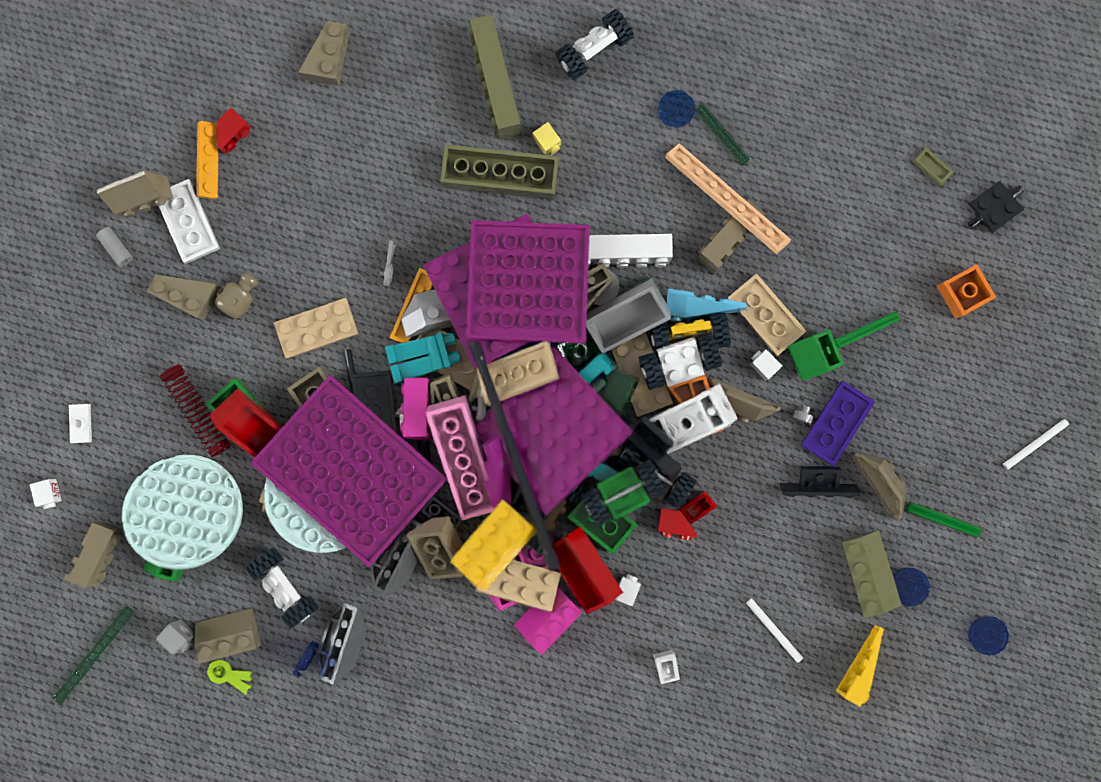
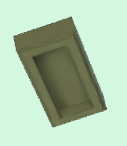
M927 147L912 161L939 186H942L954 173L950 167Z

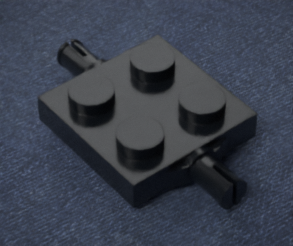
M998 181L971 201L968 205L974 211L976 218L967 223L968 226L972 225L970 229H974L981 223L993 234L1025 210L1016 199L1018 195L1024 192L1022 186L1019 185L1010 191L1001 181Z

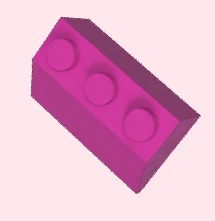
M405 378L404 384H402L401 392L404 396V403L401 404V413L404 415L400 429L403 437L407 439L434 441L426 416L427 406L432 405L431 380L428 378Z
M557 587L552 612L530 607L514 626L542 655L583 612Z

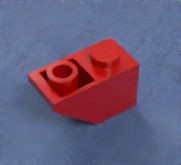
M231 107L218 120V148L224 154L233 151L237 145L236 143L241 138L247 137L251 126Z
M660 508L656 531L661 532L660 536L672 537V534L680 535L679 539L691 541V537H697V533L681 511Z

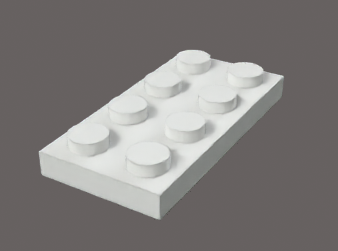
M187 179L171 186L173 199L166 201V204L159 206L183 263L187 264L219 250V244L199 198L196 197V191L191 180Z

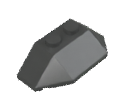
M411 520L372 563V589L385 596H389L408 582L419 558L406 535L422 524Z
M343 602L339 608L329 615L317 654L320 669L319 678L332 685H336L355 667L367 630L360 608Z

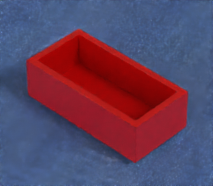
M240 389L235 391L209 415L218 430L254 458L283 427L279 421Z
M581 526L553 542L552 547L560 564V568H557V570L561 573V576L586 614L609 605L624 593Z

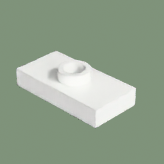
M91 404L69 405L70 443L92 442Z

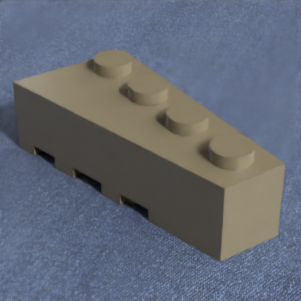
M749 199L747 200V202L750 205H752L757 211H759L763 216L766 215ZM729 216L722 224L724 226L720 232L716 230L709 238L712 241L707 246L704 244L697 252L699 254L697 260L713 274L750 233L734 217L731 218Z

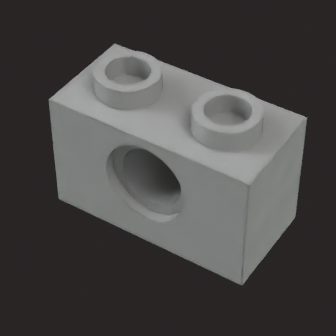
M178 620L169 624L156 640L174 655L179 652L183 653L185 650L188 651L194 645L195 632L182 620Z

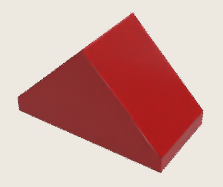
M701 491L679 510L693 524L714 510L717 505L706 491Z

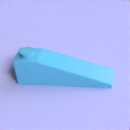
M668 289L667 305L671 310L670 321L681 323V320L687 321L709 317L710 314L746 311L747 303L728 299H720L718 302L712 296L704 295L698 298L693 292Z

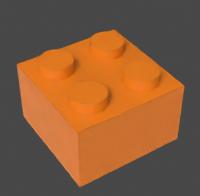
M977 264L937 285L939 292L955 319L997 298Z

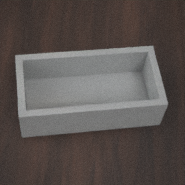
M650 279L587 312L586 328L603 354L671 319V310L653 279Z

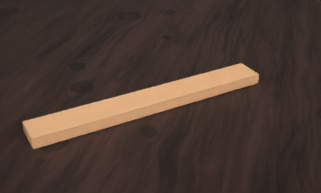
M681 144L676 145L666 154L665 158L775 254H778L790 243L791 239Z

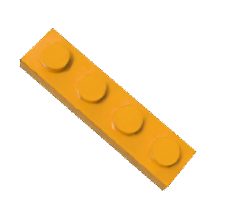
M199 121L197 123L196 197L217 199L218 124Z
M418 269L390 339L400 343L410 342L412 337L406 338L401 319L415 294L432 290L433 284L426 270Z

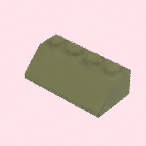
M879 530L842 539L841 543L864 618L884 614L902 606Z

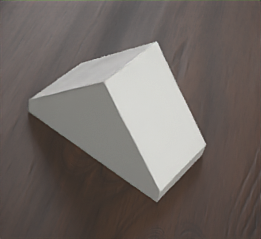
M672 650L653 655L661 684L680 680L676 657Z

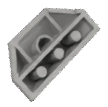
M435 289L415 294L401 319L406 338L453 326Z

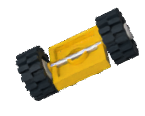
M726 313L710 314L708 317L709 321L706 322L704 320H696L692 324L676 323L671 327L670 334L666 321L650 329L652 349L656 357H658L656 349L693 337L696 339L710 333L714 336L718 348L730 347L731 334Z

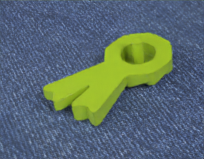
M218 659L209 665L207 674L211 682L216 684L229 682L245 695L248 693V689L252 687L242 680L251 681L250 675L253 671L232 670L229 662Z

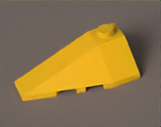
M878 625L873 627L836 689V692L861 707L862 703L865 704L869 698V691L884 630Z

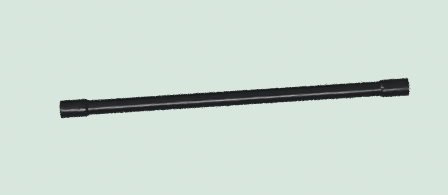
M480 341L472 342L469 344L471 354L478 367L542 546L548 569L551 571L560 568L557 555L550 542L488 369Z

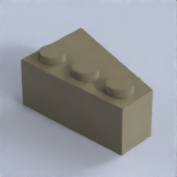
M326 22L298 71L303 80L336 86L340 85L350 33L346 24Z
M604 263L588 271L587 311L613 282V278Z
M101 522L92 523L81 544L83 549L79 558L74 557L72 563L75 565L70 575L65 574L63 580L84 588L102 583L106 577V566L113 559L112 551L114 546H117L121 536L119 533L121 530Z

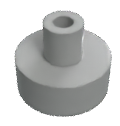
M803 405L801 411L795 410L792 417L806 424H811L813 416L809 414L810 407Z

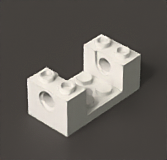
M720 384L649 418L650 421L675 442L667 452L668 454L721 430L738 419ZM684 418L691 420L692 426L690 428L684 426Z

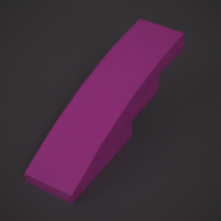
M494 436L482 444L488 459L483 463L488 476L483 482L493 510L502 500L511 505L510 473L501 437Z

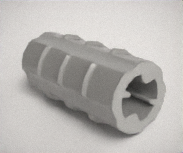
M110 227L103 228L96 234L102 246H104L119 267H123L133 260L131 254Z

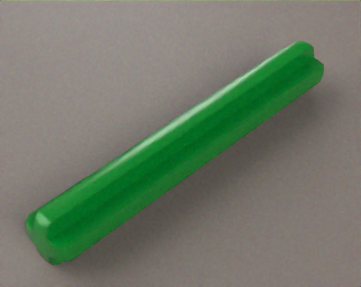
M890 313L834 339L837 348L840 349L900 320L898 313Z
M909 502L906 508L908 513L974 537H979L982 531L978 526Z

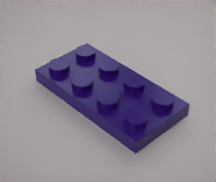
M841 381L800 445L831 466H835L875 401L846 382Z

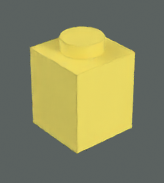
M548 122L532 133L533 139L545 155L549 153L552 155L560 149L561 139Z

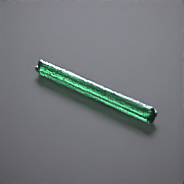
M125 606L56 692L53 696L55 702L64 703L133 616L134 611L130 607Z

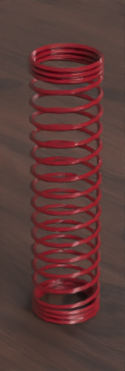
M182 365L172 366L160 375V380L166 382L165 387H169L168 392H172L171 397L175 398L174 402L179 403L178 407L182 408V413H185L184 418H189L188 423H192L191 428L195 429L194 433L198 434L197 438L202 439L201 444H205L204 449H209L207 452L208 456L215 457L231 446L229 440H227L228 438L220 440L211 447L206 448V446L223 436L224 433L218 434L207 442H203V440L218 432L217 428L206 436L199 437L203 432L215 426L214 423L204 430L196 432L199 427L211 422V418L199 426L193 427L196 422L206 418L211 412L205 413L195 421L189 422L192 417L206 411L208 407H204L192 416L186 417L189 412L201 407L205 402H200L188 411H183L185 407L199 401L201 396L196 397L184 406H179L182 402L197 395L198 391L189 394L181 401H176L178 397L192 391L195 386H191L179 395L173 396L176 391L189 386L192 381H188L175 390L170 391L171 387L188 379V376H184L172 385L166 386L169 381L177 379L185 373Z

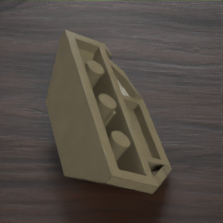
M711 377L707 378L710 388L718 384L721 385L730 405L738 416V420L744 423L756 421L781 409L780 406Z
M860 453L850 455L893 520H900L903 515L907 491L904 488L905 483L900 476L897 477L894 473L892 463L884 458Z

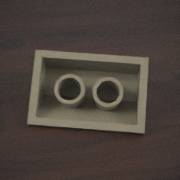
M147 171L139 172L97 189V194L115 215H121L124 218L134 217L135 213L149 211L151 210L150 207L165 205L166 201L173 199L168 177Z
M449 517L432 518L406 535L430 579L464 576L450 561L462 548L463 544Z
M253 608L200 621L195 624L194 646L199 664L250 651L262 646Z

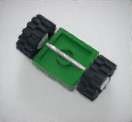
M650 459L636 466L642 480L638 479L631 466L597 484L604 499L601 500L595 488L581 495L586 505L585 507L597 527L611 520L605 506H608L616 520L650 502L643 487H646L651 498L666 492L661 478Z

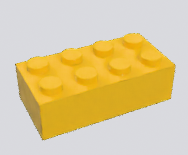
M502 500L450 561L476 587L486 591L536 533L535 527L511 505Z

